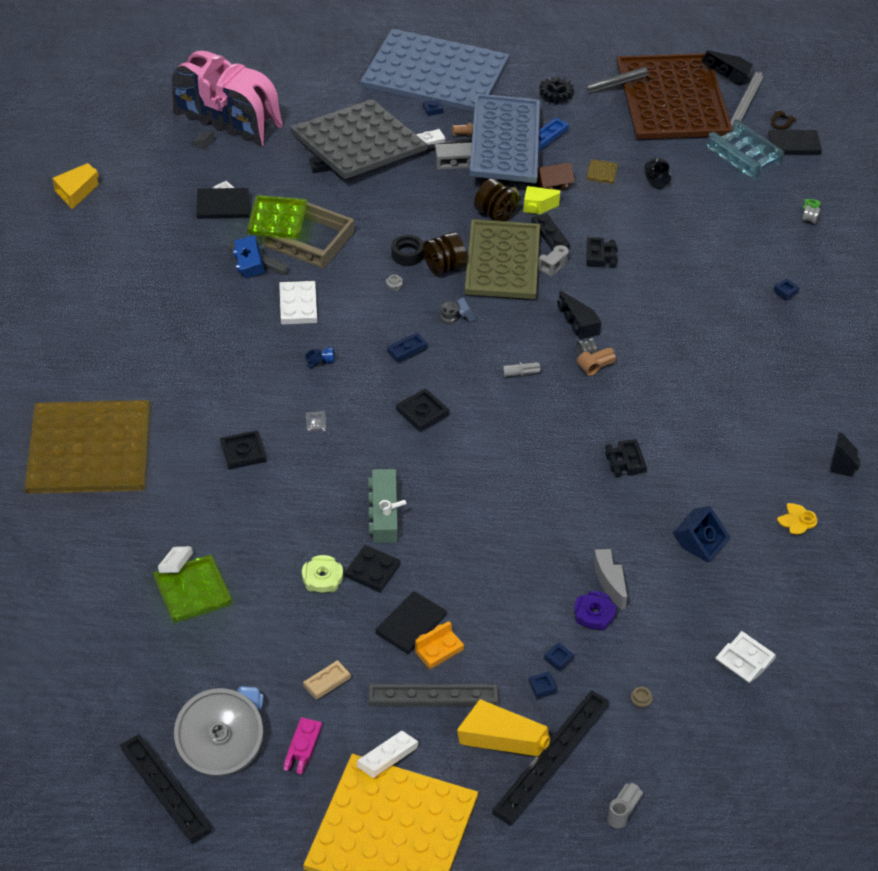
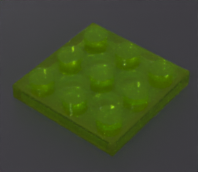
M256 195L247 228L248 234L300 239L308 205L307 199Z
M212 555L186 562L179 572H153L154 581L172 623L232 604L231 596Z

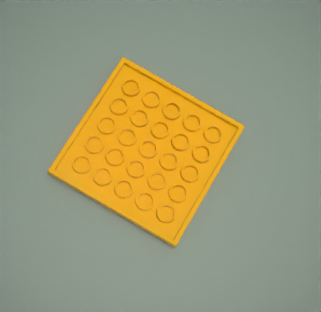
M351 754L303 864V869L307 871H450L478 798V791L395 766H390L372 778L357 767V760L362 756Z

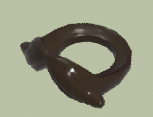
M776 110L771 118V125L777 130H785L797 119L792 115L786 116L783 111ZM777 117L787 119V123L782 126L775 124L774 121Z

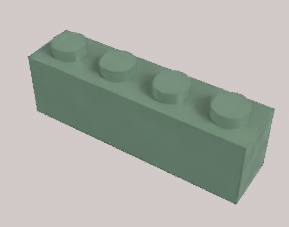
M396 469L372 470V478H368V489H372V492H369V504H373V507H369V519H373V523H369V535H373V543L397 542V508L392 509L391 514L388 516L384 515L383 511L379 508V503L382 500H388L390 503L397 502Z

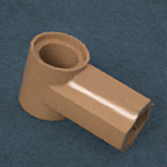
M611 347L593 354L584 352L577 358V364L588 376L596 374L601 367L616 362V356Z

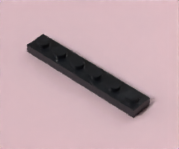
M140 734L120 744L122 752L191 844L211 832L208 823Z

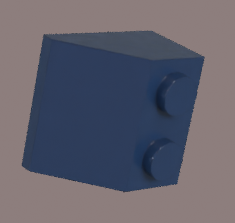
M711 506L693 509L673 532L683 549L706 562H710L731 538Z

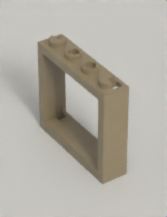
M294 198L263 232V246L324 269L354 234V219ZM296 216L340 231L325 250L280 235Z

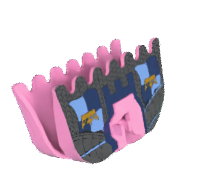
M207 51L193 52L188 57L186 63L180 64L175 69L172 77L174 114L179 115L184 111L189 120H193L197 116L201 124L207 125L210 121L216 130H221L222 126H224L229 135L233 136L237 131L244 141L252 137L254 143L260 147L264 145V122L271 118L275 126L279 128L283 126L276 89L272 82L262 73L245 68L244 65L239 63L231 65L229 61L225 60V57Z

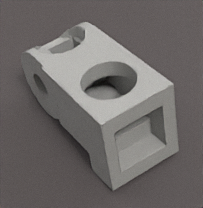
M559 245L549 255L542 254L538 259L537 270L552 277L567 264L568 248Z

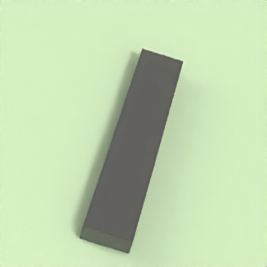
M369 684V706L474 707L480 699L498 706L497 684Z

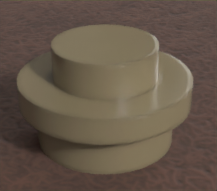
M638 687L631 693V701L635 706L644 708L651 704L652 694L646 687Z

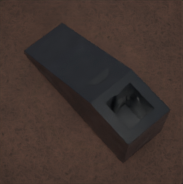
M707 50L701 60V63L740 86L753 67V64L741 57Z
M560 291L559 299L557 300L558 308L562 310L566 321L571 324L573 332L577 334L579 339L600 335L601 320L596 312L570 295Z

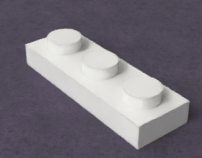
M400 731L358 759L357 767L374 778L417 749L418 741L405 732Z

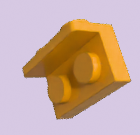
M450 621L438 625L427 634L420 635L415 641V653L429 669L464 650V644L452 632Z

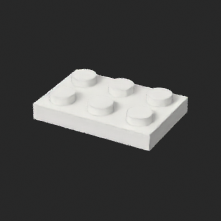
M315 281L279 282L281 324L317 323Z

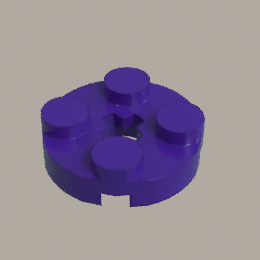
M590 591L587 595H580L575 601V620L578 624L587 628L605 630L615 618V603L613 604L611 598L603 592ZM598 608V612H592L591 610Z

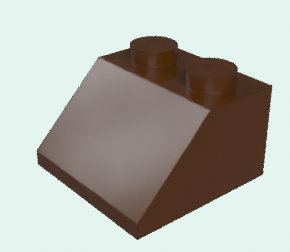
M571 162L538 168L537 183H535L537 188L554 190L555 186H560V189L570 187V184L575 182Z

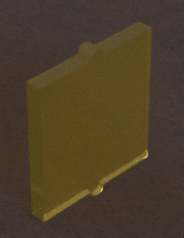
M591 159L586 180L614 184L618 163Z

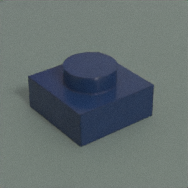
M438 99L423 102V108L428 116L443 113V107Z
M786 278L774 286V292L788 300L799 293L800 287Z
M559 642L544 654V660L558 671H561L574 659V654Z
M549 671L529 677L528 682L536 699L556 693L557 687Z

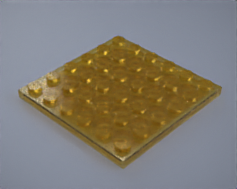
M150 400L35 403L25 493L145 490Z

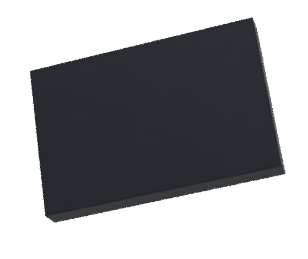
M768 130L772 155H821L822 153L817 130Z
M197 188V219L249 218V188Z
M413 591L375 629V634L409 655L415 648L416 639L420 635L432 631L447 616V611L418 592Z

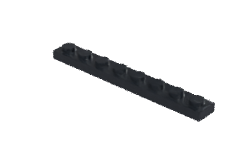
M591 690L550 739L547 749H543L541 754L535 757L492 809V814L511 826L609 706V700Z

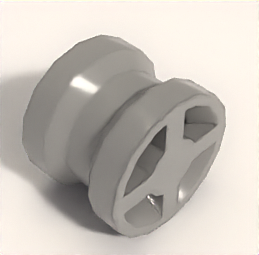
M807 205L802 221H810L816 225L821 209H814Z

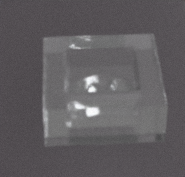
M325 411L306 413L307 432L326 430Z

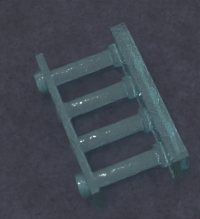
M737 119L734 121L733 131L721 137L715 132L709 134L707 147L753 180L759 177L760 168L766 163L773 161L779 166L782 164L784 151ZM736 136L741 139V141L734 145L728 142V140ZM747 144L753 147V149L746 153L740 150V148ZM759 152L765 155L764 158L758 161L751 158Z

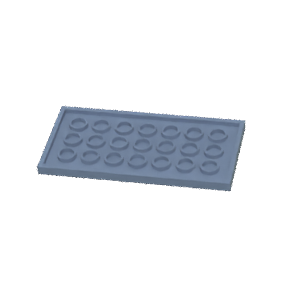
M476 93L469 176L537 183L540 100Z

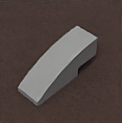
M611 549L595 550L593 565L597 578L611 600L621 610H625L627 593L622 565H613Z

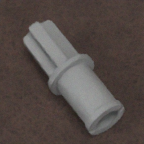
M519 362V364L504 365V377L519 375L523 377L525 374L539 373L540 364L538 362L527 364Z

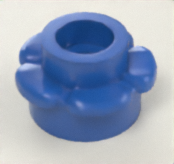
M326 347L325 350H322L323 361H326L327 365L335 362L334 348Z

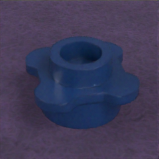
M311 349L304 357L308 362V368L318 365L323 360L320 349Z

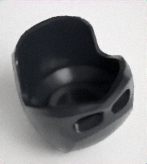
M654 158L645 164V176L653 186L658 188L664 187L672 179L669 173V163L663 158Z

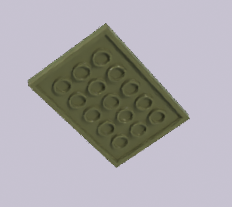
M472 219L465 294L536 299L540 224Z

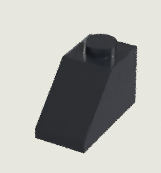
M840 432L838 433L833 452L830 472L853 477L854 470L859 469L861 459L857 458L858 449Z

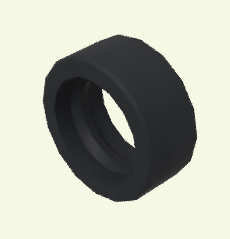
M414 235L398 236L392 241L391 257L393 261L402 266L416 265L424 258V243L419 237ZM407 247L416 249L417 251L413 253H403L399 250Z

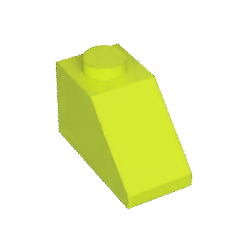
M527 186L523 212L542 214L559 206L560 190Z

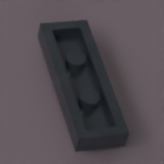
M547 213L532 217L531 223L540 224V235L552 251L559 245L567 247L568 250L570 249V243Z

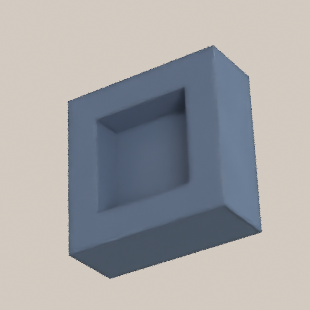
M464 297L459 299L460 308L458 310L463 318L467 317L469 322L474 321L476 318Z

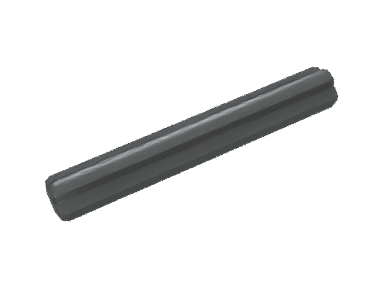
M643 67L587 84V90L589 93L646 77L648 76V69Z
M231 241L227 247L231 252L235 248L234 241ZM261 254L263 266L283 275L289 270L288 265Z

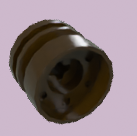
M493 178L488 179L478 189L474 198V207L495 221L506 222L517 208L519 195Z
M450 232L441 235L440 238L436 237L424 241V258L434 275H441L449 272L450 269L455 270L466 265V250L457 233Z

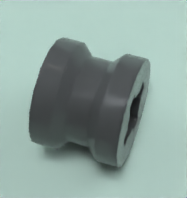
M444 302L440 306V320L444 324H454L458 320V306L453 302Z
M592 338L587 339L585 342L578 341L576 343L578 355L584 352H589L590 354L597 352L596 343Z

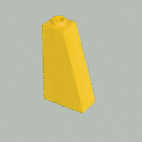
M481 699L457 729L459 743L465 746L539 756L543 749H547L550 743L547 726Z

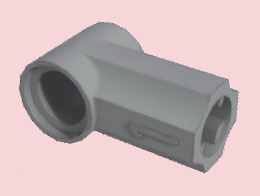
M626 783L617 798L610 803L607 817L610 826L616 829L626 826L628 817L643 795L639 786L634 783Z

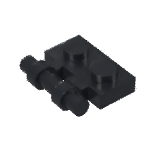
M587 237L586 265L604 266V262H608L609 267H616L618 262V256L616 255L618 246L616 241L610 240L609 243H606L604 238Z
M637 439L618 441L616 448H613L611 444L605 446V456L610 461L609 467L615 477L622 475V469H626L627 475L646 472L647 466ZM621 456L622 460L617 461L616 457Z

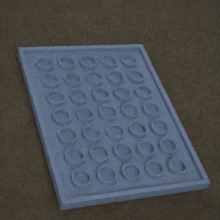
M392 29L362 77L360 86L423 101L438 99L441 105L474 112L476 93L491 95L509 60V54Z

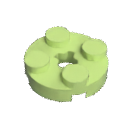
M315 556L312 558V561L308 562V564L306 562L303 565L302 580L308 591L335 592L343 580V568L331 556ZM321 572H325L326 575L320 576L319 574H321Z

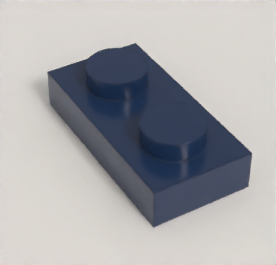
M415 333L387 346V352L398 363L427 349L428 343L418 333Z

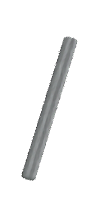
M762 72L754 74L730 120L733 130L738 128L763 79Z

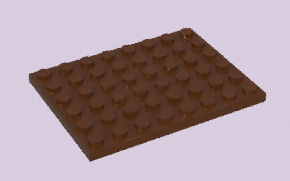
M705 53L616 57L619 74L643 67L648 69V76L622 83L636 139L732 135L733 129L715 72L710 67L701 63Z

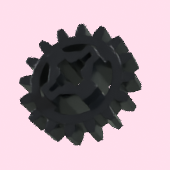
M545 78V81H541L539 87L540 96H542V99L547 98V102L551 100L553 103L558 101L562 103L563 100L567 102L568 99H572L574 93L573 84H570L571 81H566V78Z

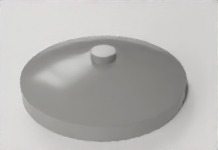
M210 689L197 694L183 706L175 722L174 740L179 755L191 769L205 776L225 777L243 770L257 756L263 741V723L256 706L243 694L230 689Z

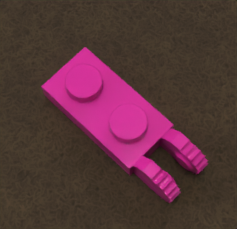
M301 717L287 752L284 770L289 771L295 759L299 760L297 773L302 774L322 729V722Z

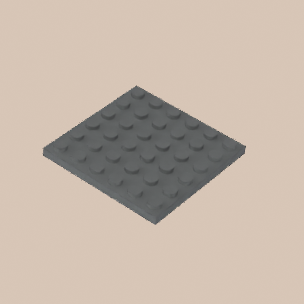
M373 99L291 127V133L344 179L425 151L428 145Z

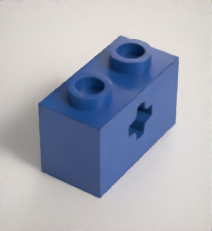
M252 235L235 240L233 253L235 258H238L236 263L238 272H242L244 278L265 273L259 244L255 236Z

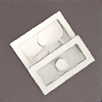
M741 631L731 644L728 643L715 659L750 684L774 661L776 654Z

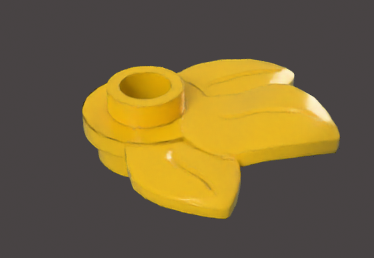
M787 503L789 514L777 518L780 525L790 528L791 534H802L807 529H812L817 525V517L814 512L793 503Z

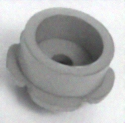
M391 275L385 282L389 290L397 291L401 288L403 279L398 275Z

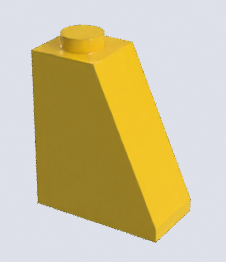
M87 163L53 177L54 191L73 209L98 186V171Z

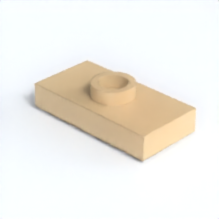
M337 660L305 680L303 686L317 700L349 680L351 674Z

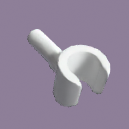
M382 500L379 503V508L383 511L384 515L388 516L391 514L392 509L406 505V501L390 503L388 500Z

